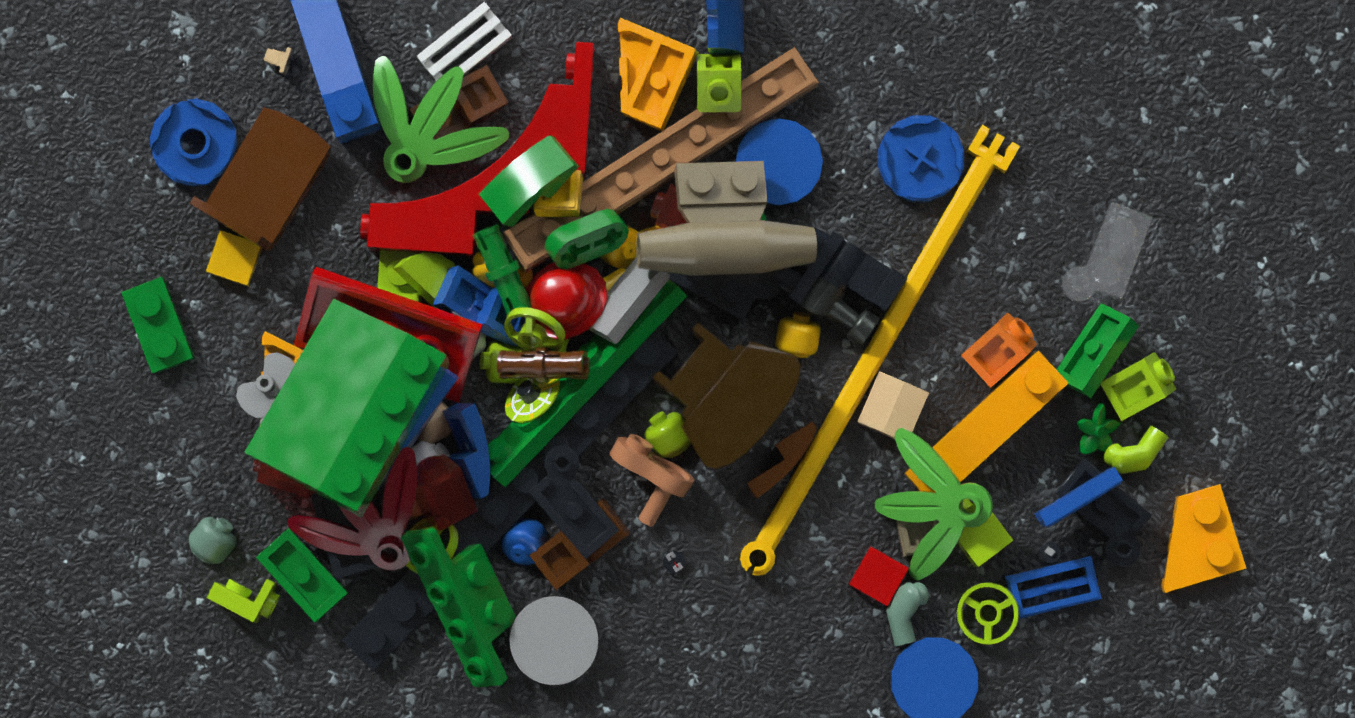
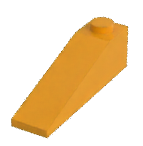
M1038 350L932 448L943 458L957 476L959 482H961L1061 391L1068 382ZM910 468L904 473L919 491L936 493V491L922 482Z

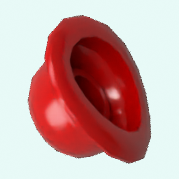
M555 263L548 264L534 275L526 288L531 300L532 307L530 308L543 311L555 318L565 331V340L577 337L590 329L602 315L608 300L605 280L595 268L586 263L569 269H560ZM535 319L536 324L542 326L548 336L558 340L556 333L548 325Z

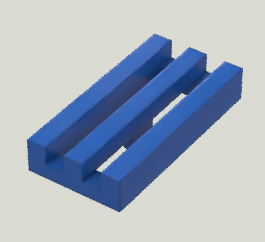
M1115 467L1109 468L1034 513L1042 527H1051L1122 484V478Z
M1091 556L1004 577L1008 590L1017 600L1019 619L1102 599ZM1081 567L1085 569L1086 575L1018 591L1017 583ZM1085 584L1089 585V593L1026 608L1022 607L1021 600Z

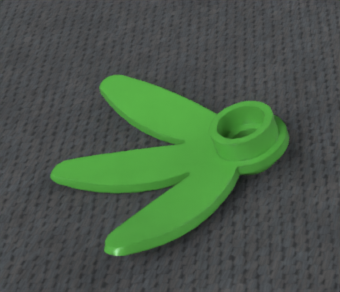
M381 56L376 60L373 73L374 104L385 135L391 142V145L385 151L383 162L386 172L394 180L402 183L413 182L423 175L427 165H447L469 161L493 151L509 139V132L503 127L470 128L450 133L436 140L433 138L444 125L458 98L464 72L460 67L451 68L434 83L419 104L410 125L405 95L395 68L385 56ZM400 154H406L410 157L411 166L409 169H403L399 166L398 156Z
M899 428L895 433V441L903 459L913 473L927 486L936 491V493L906 491L889 494L875 501V509L886 517L903 522L939 521L920 541L910 562V576L915 580H921L932 574L945 562L957 545L965 527H978L989 519L993 510V502L989 492L981 485L976 483L961 485L948 464L927 442L911 431ZM964 499H970L975 503V513H968L964 509Z

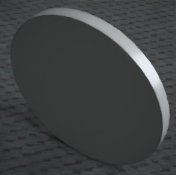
M558 596L544 597L527 605L516 617L510 633L511 653L520 670L534 681L547 685L569 683L584 674L594 661L598 649L597 628L588 611L577 602Z

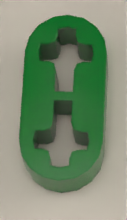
M604 209L555 229L545 241V250L556 266L560 269H569L618 249L627 239L629 230L617 212L613 209Z

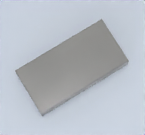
M636 257L608 291L605 309L589 330L617 344L668 281L670 275L667 272L639 269Z

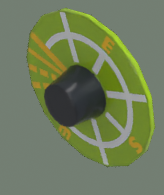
M520 378L513 385L505 403L506 415L516 423L530 422L543 415L552 406L560 388L559 378L551 379L548 383H539L536 379Z

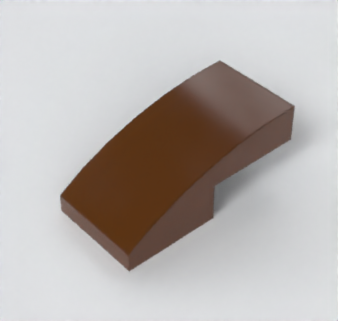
M487 65L463 77L456 103L444 125L433 137L435 140L453 132L469 129L509 103ZM419 104L410 108L408 111V116L411 119V121L413 120V117Z
M813 421L775 444L774 447L783 461L746 484L755 499L778 483L802 457L817 431Z
M602 499L597 504L618 527L619 531L587 559L579 553L561 531L539 547L537 551L529 555L555 590L559 589L630 534L605 499Z

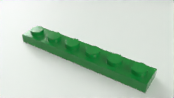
M668 279L617 344L597 334L587 343L583 344L578 351L588 352L587 357L590 359L588 378L585 380L559 378L560 388L552 406L543 415L526 423L512 421L497 438L493 439L488 444L490 474L501 485L506 487L675 310L687 295Z

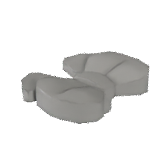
M277 352L268 354L264 359L263 374L256 379V382L242 383L237 389L236 398L242 409L253 417L260 419L259 423L261 424L296 363L291 358Z

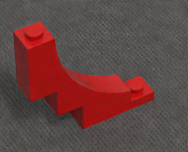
M576 42L575 53H567L565 79L573 80V85L549 84L540 107L525 131L495 163L479 175L457 187L430 197L398 203H370L369 214H362L360 239L367 240L368 249L378 252L380 250L415 253L430 252L443 256L473 258L476 252V242L472 235L477 233L478 215L496 216L480 197L479 193L512 161L549 135L554 136L579 166L576 170H581L583 179H585L594 43ZM531 207L523 215V217H529L531 215Z

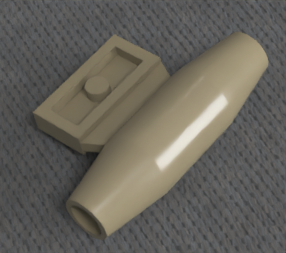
M764 161L676 163L674 173L677 207L687 223L641 232L637 234L636 256L639 269L690 276L766 273L815 263L817 257V238L814 227L760 220L767 204Z

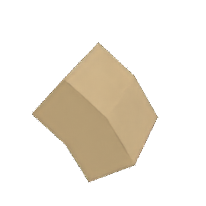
M879 371L858 423L895 439V433L899 428L912 432L929 393Z

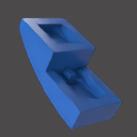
M459 265L450 267L433 306L483 324L481 333L508 345L518 346L507 336L504 330L507 314L496 288L489 287ZM525 317L511 320V324L516 332H520L522 325L526 323Z
M457 403L442 411L460 450L445 459L462 497L481 499L489 494L490 461L486 435L475 403Z

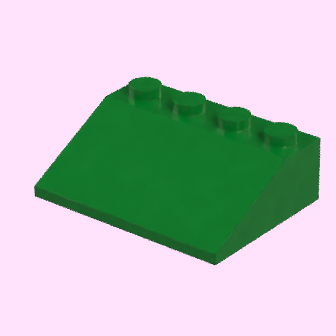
M333 299L244 453L362 518L450 364L448 357L443 352L412 335Z

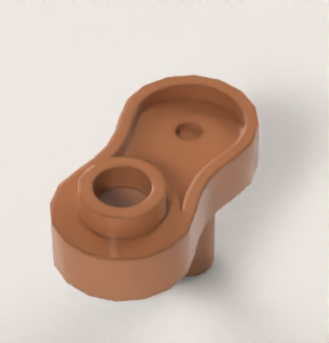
M630 434L628 438L618 437L610 451V456L624 468L657 485L638 517L642 523L653 527L671 495L685 497L694 483V478L680 466L652 452V444L644 438L635 434Z

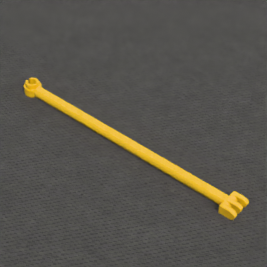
M983 124L967 150L968 153L976 158L908 274V279L890 305L756 540L748 543L741 551L740 562L745 571L752 566L749 560L752 551L758 549L766 554L765 564L760 567H754L752 575H764L774 566V551L993 170L996 168L1005 173L1020 146L1014 142L1007 147L1004 156L997 153L1005 138L998 133L989 148L981 144L987 138L990 129Z

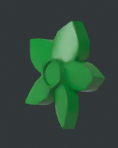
M1099 403L1097 405L1092 420L1082 418L1077 422L1080 430L1085 433L1080 440V453L1089 454L1096 449L1105 452L1112 445L1108 434L1116 430L1121 423L1113 419L1105 420L1106 410L1104 404Z

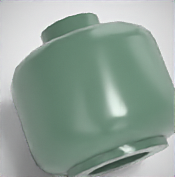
M213 517L203 518L189 535L188 543L193 554L208 564L222 563L237 545V539L231 533L233 530L232 524L224 518H219L218 520Z

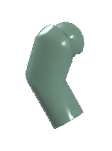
M908 582L900 586L887 606L886 612L895 646L916 642L911 617L918 607L925 605L929 599L928 589L920 582Z

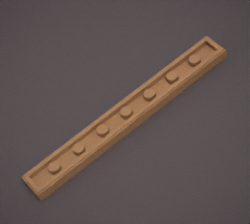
M794 47L741 81V110L739 112H699L697 109L585 180L582 185L580 217H536L535 213L502 233V236L527 273L550 258L545 250V241L555 229L604 209H613L617 214L621 213L674 179L676 163H699L818 87L819 82Z

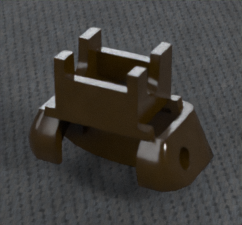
M698 323L693 328L694 336L702 343L672 380H669L659 371L653 379L657 385L686 407L682 412L686 420L682 425V430L706 469H719L732 464L746 454L777 420L789 403L799 382L801 365L796 356L753 341L747 347L738 344L732 351Z

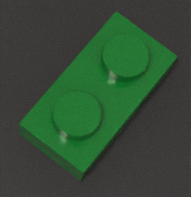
M161 276L121 292L152 374H158L195 359L164 277Z
M1100 303L1056 369L1068 382L1066 386L1092 398L1139 325L1132 318Z
M290 528L286 529L256 557L314 623H317L349 594Z

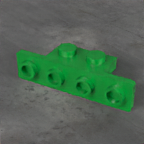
M435 528L407 531L401 536V540L408 552L410 561L414 564L427 591V596L433 603L445 628L446 635L457 652L465 674L476 688L504 684L508 677L491 642L514 623L516 616L482 545H468L454 558L450 559Z

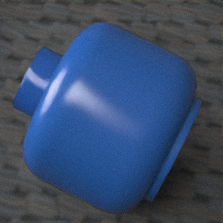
M521 517L503 535L501 542L502 551L513 563L527 566L532 565L535 562L529 555L537 551L539 547L548 541V533L545 527L537 520Z

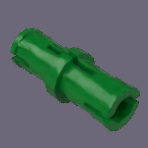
M499 225L488 227L473 234L472 236L488 269V272L485 273L488 281H493L507 316L510 311L516 308L532 307L531 300L517 270L520 269V265L517 259H512Z

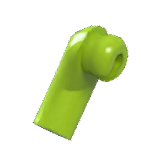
M1150 425L1138 445L1121 447L1118 443L1110 445L1105 451L1104 461L1112 468L1115 467L1118 473L1121 474L1145 470L1151 465L1167 441L1168 436Z

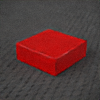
M870 546L848 585L888 606L909 568Z

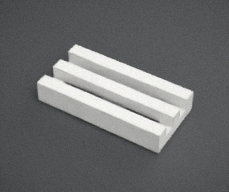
M483 2L419 53L417 58L437 81L443 76L441 73L443 69L495 29L499 35L459 66L465 76L509 41L512 35L490 10L489 6ZM483 17L487 19L485 24L433 64L430 59Z

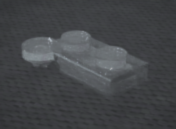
M1111 202L1086 267H1074L1065 273L1062 279L1064 294L1072 301L1077 302L1089 299L1095 291L1121 300L1153 217Z

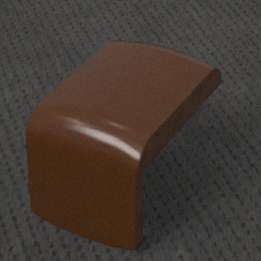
M264 107L207 202L205 203L194 196L190 204L200 212L264 250L270 251L281 238L330 155L331 146L303 123L281 112Z

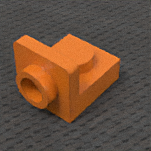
M1006 313L961 356L991 388L1023 360L1037 343L1033 339L1032 330L1022 319L1013 318L1011 314Z

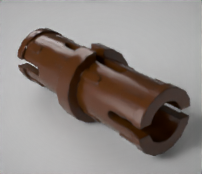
M539 347L536 351L529 352L502 350L497 358V371L500 373L499 377L501 379L529 378L536 379L539 383H548L551 379L558 378L585 380L589 376L590 359L587 357V351L558 352L551 351L548 347Z

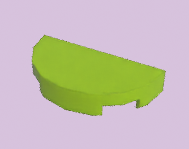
M423 252L403 258L393 269L433 306L448 269L456 265L441 254Z

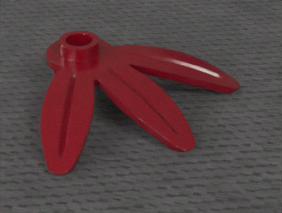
M404 447L394 461L384 491L383 516H380L373 501H371L362 518L339 506L346 518L356 529L333 521L301 515L290 517L287 521L288 527L306 542L329 552L357 556L369 555L375 565L385 570H397L406 566L410 559L401 536L405 533L404 530L409 522L416 498L417 464L414 450L410 447ZM391 547L395 549L397 553L389 554L384 552L383 549Z

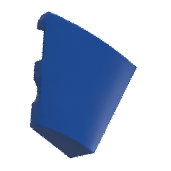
M706 0L709 54L744 55L743 0Z

